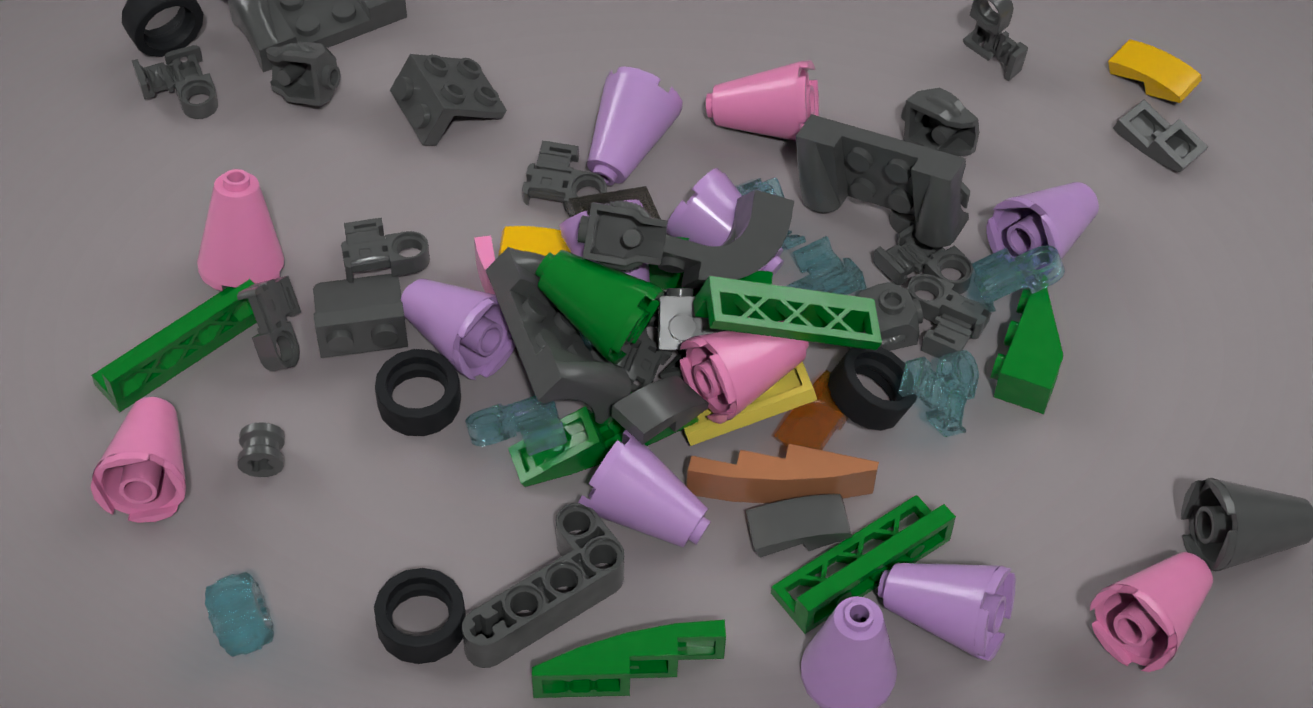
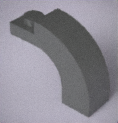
M755 189L737 199L733 227L729 237L722 246H706L666 235L661 265H658V268L671 273L684 272L681 287L690 289H701L709 276L737 280L749 276L765 266L781 248L790 228L794 200Z

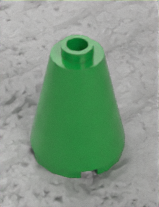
M560 250L556 255L548 253L535 273L540 278L538 288L602 356L614 365H617L627 355L621 350L625 342L628 341L635 344L659 307L660 302L656 299L665 293L664 290L653 283L589 259H583L581 256L565 250Z

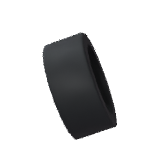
M127 0L122 10L121 23L139 51L148 56L163 57L167 52L187 47L197 37L203 25L204 14L197 0ZM180 7L177 14L165 25L151 30L145 29L148 22L157 13L166 8Z
M880 346L877 350L852 347L832 370L828 382L832 400L839 410L851 421L867 429L883 431L893 428L917 400L918 387L913 373L905 362L893 352ZM856 374H862L873 379L884 389L889 400L873 395L862 385Z
M411 349L397 353L387 360L377 373L375 382L377 407L382 420L394 431L406 436L423 437L434 434L451 424L460 411V379L456 368L444 355L432 350ZM416 377L436 380L445 389L441 399L423 408H407L397 404L392 398V392L396 386L405 380Z
M427 568L405 570L390 578L379 590L374 604L378 638L386 651L399 660L414 664L436 662L451 654L462 641V623L466 616L463 593L455 581L441 571ZM412 597H434L444 602L448 607L449 617L447 622L441 629L430 635L412 636L403 634L393 625L392 615L394 610L400 603Z

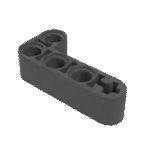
M571 503L564 506L556 517L557 549L562 557L475 608L465 616L462 623L464 651L468 661L480 668H490L500 664L616 593L622 587L624 582V549L592 508L586 507L581 503ZM574 530H581L585 533L581 535H573L569 532ZM607 563L612 565V567L600 569L595 567V565ZM560 587L573 588L572 591L567 593L556 591ZM522 610L534 612L533 615L528 617L516 615L517 612Z

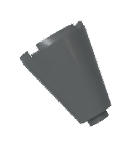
M1214 478L1193 482L1184 497L1181 520L1189 519L1190 534L1182 535L1184 546L1188 553L1203 559L1211 571H1221L1304 545L1313 538V507L1305 498Z

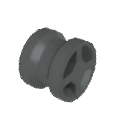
M265 422L252 423L243 427L239 433V444L243 450L238 455V469L254 477H270L281 472L284 467V457L280 452L285 444L284 431L274 424Z

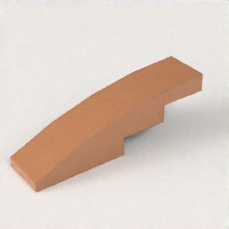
M793 444L788 445L785 459L740 450L737 465L691 456L687 472V487L695 496L731 502L770 504L793 498L824 494H841L844 499L873 494L879 462Z

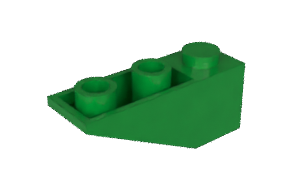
M1038 274L1033 289H1023L1016 313L1022 314L1020 322L1011 320L1003 345L1009 347L1007 355L998 353L990 378L998 380L994 398L1044 414L1056 384L1064 355L1045 277Z

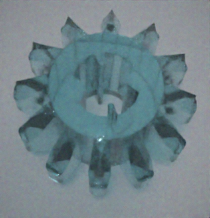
M245 572L238 575H228L206 587L204 604L208 610V619L212 624L213 633L218 637L219 644L225 649L226 653L232 657L241 654L247 655L262 649V646L273 641L274 624L270 617V609L266 604L265 596H263L259 584L254 581L250 574Z

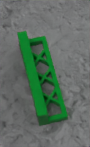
M709 276L693 301L695 316L709 318V325L712 329L877 350L882 344L875 300L872 298Z
M249 279L238 287H227L92 374L94 385L119 413L136 401L256 324L257 322L248 298L237 299L240 291L254 283Z
M915 495L853 534L851 538L842 541L771 586V594L804 634L826 621L843 600L855 596L863 597L879 586L883 572L891 570L894 564L916 563L950 541L956 516L945 504L931 511L920 497ZM912 513L918 516L919 520L898 532L901 520ZM871 539L885 541L862 555L864 544ZM858 548L857 554L851 553ZM835 562L849 564L826 578L827 567ZM821 572V577L815 576L816 574ZM799 585L812 587L798 596L796 601L788 593Z

